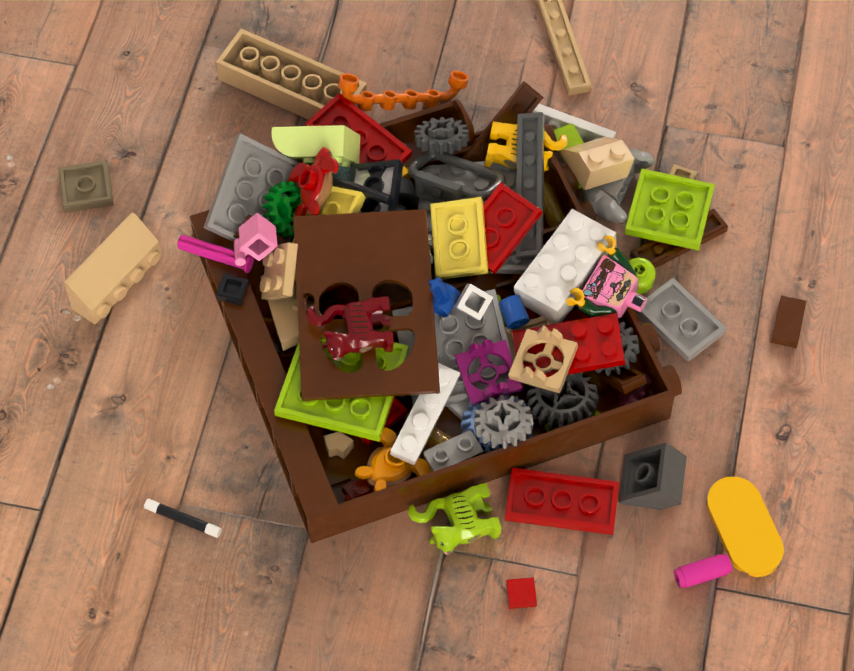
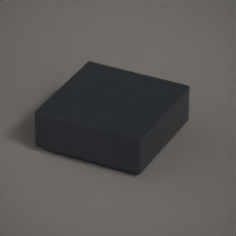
M224 274L216 293V299L242 306L250 285L249 279Z

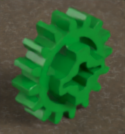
M283 181L268 188L269 193L263 196L267 203L262 204L261 207L267 210L263 217L269 218V222L276 226V234L282 233L283 238L289 236L293 238L294 225L289 224L294 222L293 216L297 207L301 204V187L299 185L294 187L293 181L287 183Z

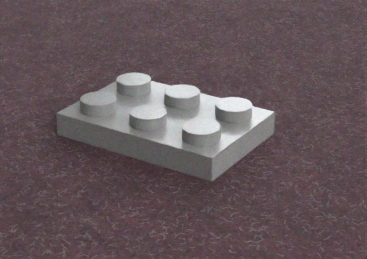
M674 278L647 297V302L641 312L635 311L646 323L650 322L656 332L687 362L722 337L727 329Z

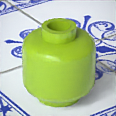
M645 258L631 259L629 262L638 278V290L636 293L640 295L645 294L654 286L655 268Z

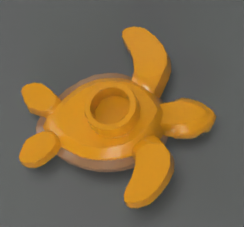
M385 427L380 439L384 446L377 448L371 454L367 466H360L355 471V476L360 479H367L368 484L374 487V492L406 481L412 472L418 477L431 473L430 466L424 459L418 458L415 466L390 455L397 436L393 430Z

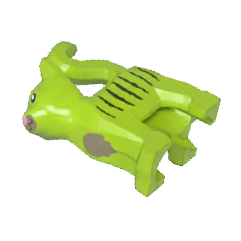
M487 483L471 486L462 492L450 494L446 498L432 500L428 503L423 513H419L413 504L407 510L409 517L413 521L426 523L434 517L437 509H444L452 527L432 526L431 532L434 536L429 540V544H435L446 555L451 554L459 544L473 543L485 535H489L493 539L499 538L502 530L498 517L478 519L476 514L482 513L485 516L492 514V507L489 506V503L483 502L482 497L487 498L491 495Z

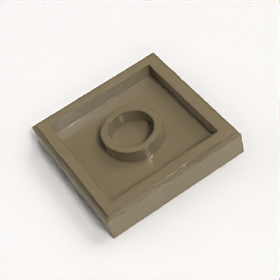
M107 160L58 168L64 213L114 205Z

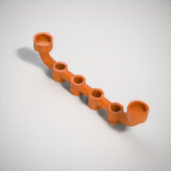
M452 71L448 80L451 88L445 92L428 89L427 92L421 93L414 90H406L405 93L385 90L383 94H374L370 91L353 94L352 92L357 91L359 78L350 73L340 75L338 87L342 90V95L353 104H358V108L363 111H371L373 104H380L382 109L391 111L394 109L395 103H402L405 109L414 110L417 102H424L423 105L426 108L438 106L439 102L453 99L460 92V89L467 87L469 76L461 71Z

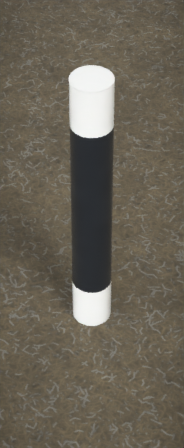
M149 498L144 504V509L218 538L221 534L222 528Z

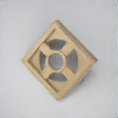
M546 326L540 327L538 332L527 329L508 374L509 379L560 393L576 354L577 342L563 339L562 334L554 328L552 332ZM546 343L543 352H539L536 355L527 353L528 349L534 345ZM555 346L562 352L563 363L555 361L551 355ZM547 356L551 359V364L547 368H539L536 365V361L540 357ZM523 361L532 363L536 369L535 372L530 367L524 368ZM552 369L558 371L550 377H546V375L544 374L551 371Z

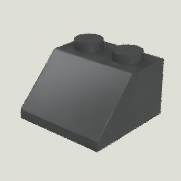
M668 443L625 454L619 503L657 510L681 505L687 456Z

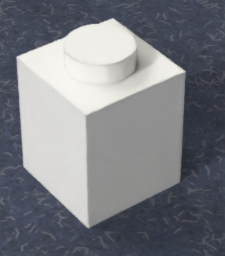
M466 284L454 307L476 320H481L493 297L472 284Z

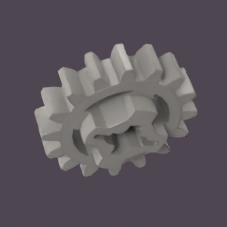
M500 395L498 401L491 397L490 404L482 402L481 410L475 411L476 418L473 421L476 436L482 437L484 444L491 441L492 448L502 444L503 449H506L508 443L516 447L518 439L525 442L526 434H531L533 417L530 407H524L523 400L516 403L514 396H511L509 400H505L504 396Z

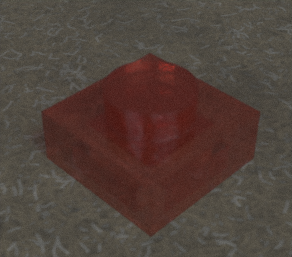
M358 477L342 486V492L348 500L374 492V487L368 484L367 479H360Z

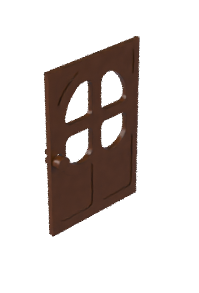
M426 209L293 216L294 243L298 244L296 286L302 401L439 394L440 383L433 295L428 285L432 277ZM383 283H396L405 287L412 296V312L406 316H388L390 321V328L383 329L380 325H372L373 330L382 332L411 331L415 336V342L406 360L396 369L382 370L377 366L376 350L373 349L362 353L363 365L356 372H344L336 367L326 356L321 340L324 337V331L347 334L344 319H334L326 325L316 326L310 323L306 317L308 307L313 306L316 315L321 316L319 313V300L321 296L330 288L338 285H346L353 288L358 294L359 302L372 298L373 291Z

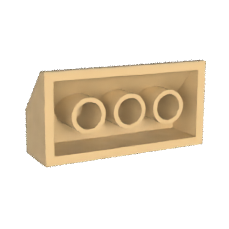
M133 212L64 282L72 310L93 324H96L101 318H105L117 301H121L134 283H138L143 278L144 273L151 266L156 265L161 257L159 241Z

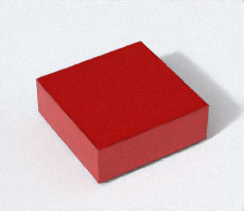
M534 577L506 580L509 609L537 607Z

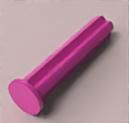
M181 235L177 242L178 249L243 269L244 273L247 274L253 266L254 257L251 255L245 257L246 263L243 266H237L235 264L234 250L186 235Z

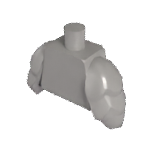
M634 148L629 149L634 157V161L627 178L587 190L582 188L583 200H588L591 203L595 215H599L606 221L622 224L628 220L626 213L620 206L635 174L640 173L641 168L647 169L654 165L655 160L651 153Z

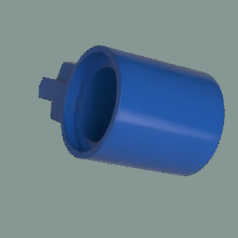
M436 277L435 280L430 279L428 285L433 295L434 313L442 317H448L460 296V292L455 287L444 283L439 277Z
M520 295L509 296L499 302L503 320L508 329L520 328L530 321Z

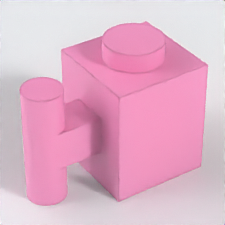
M258 213L239 227V238L234 240L235 264L237 266H243L246 263L245 257L248 254L260 261L278 247L276 226Z

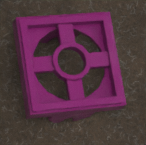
M486 339L480 345L477 342L473 343L469 347V351L455 355V361L471 406L488 402L491 397L497 399L500 398V395L507 396L522 391L521 382L511 380L509 376L506 383L500 382L498 385L496 384L499 375L509 373L513 364L506 340L492 343L491 340ZM486 354L498 356L505 364L496 367L494 364L489 363ZM478 357L481 367L477 373L468 375L470 364ZM490 367L494 369L496 377L491 381L484 380L481 377V371L484 368ZM480 381L488 385V387L482 391L474 387L472 383Z

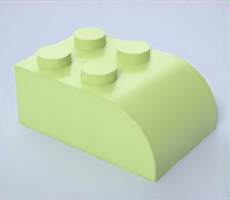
M344 125L272 127L271 134L275 147L282 154L300 163L311 166L314 164L318 152L323 147H326L331 151L332 157L337 160L339 164L338 169H351L352 164H359L360 135Z

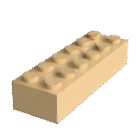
M244 29L239 30L216 61L218 80L308 120L338 93L342 94V90L338 87L342 72ZM359 80L357 91L352 92L353 94H361L362 91H367V83Z

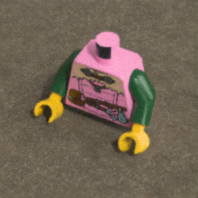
M610 235L603 236L608 242V247L606 248L603 243L599 242L597 243V249L600 252H608V255H603L583 290L580 288L569 290L575 296V300L569 297L566 299V304L568 306L578 305V309L590 317L617 313L618 318H621L627 307L641 312L647 302V298L636 293L638 290L637 274L623 253L618 248H615L616 241L614 237Z

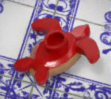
M323 147L318 152L314 164L310 166L305 163H299L290 173L289 182L293 181V183H296L298 181V185L301 187V204L297 207L294 216H305L306 213L318 215L319 209L329 198L333 186L332 172L335 174L338 172L339 164L332 157L331 151L326 147Z

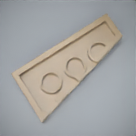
M294 281L292 297L267 300L283 351L298 345L297 286Z

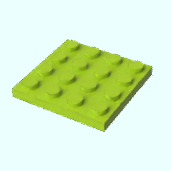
M323 337L321 340L322 348L323 343H325L327 340L325 337ZM298 342L274 409V414L278 417L380 442L394 396L302 401ZM394 342L392 352H385L383 348H375L377 366L382 370L396 369L406 360L409 346ZM323 348L328 359L340 370L352 373L362 368V353L350 352L340 361H336L328 353L327 348Z

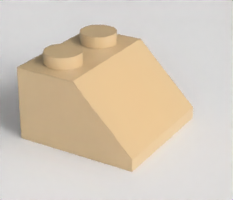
M609 137L599 138L562 149L561 151L562 156L583 190L627 178L634 161V157L623 140Z

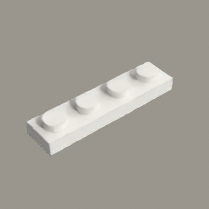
M538 104L533 113L543 112L544 125L550 124L553 130L573 123L584 143L603 137L616 139L615 131L547 106Z
M438 363L440 393L419 394L390 452V455L415 466L460 377V372Z

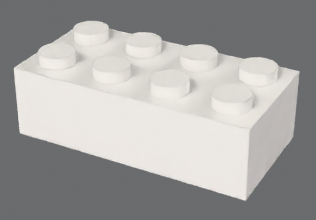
M571 209L514 285L515 295L521 296L526 308L555 324L562 323L574 307L566 304V299L569 297L575 300V296L569 290L573 288L583 290L603 255H608V252H600L597 249V243L601 242L607 248L608 242L603 236L610 235L614 237L616 241L615 248H617L616 232Z

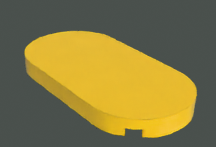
M725 477L715 482L708 493L707 510L732 565L740 572L743 571L753 577H763L773 573L782 560L784 546L758 489L751 482L740 477Z

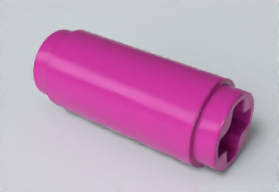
M718 554L680 566L673 573L678 587L688 588L728 575V573L732 572V564L727 554Z

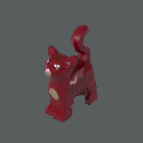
M389 297L370 298L362 302L329 306L322 316L316 315L313 306L308 307L306 311L308 321L316 326L330 323L337 314L343 316L347 334L324 331V337L327 340L323 343V348H327L328 353L336 361H340L350 352L365 353L375 348H383L385 352H392L393 332L375 331L372 325H380L383 329L390 328L389 317L382 314V311L390 310Z

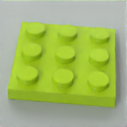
M641 168L625 228V235L699 251L715 184Z

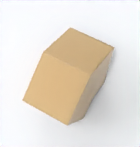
M335 432L324 436V444L329 457L337 455L345 459L354 448L353 440L342 432Z

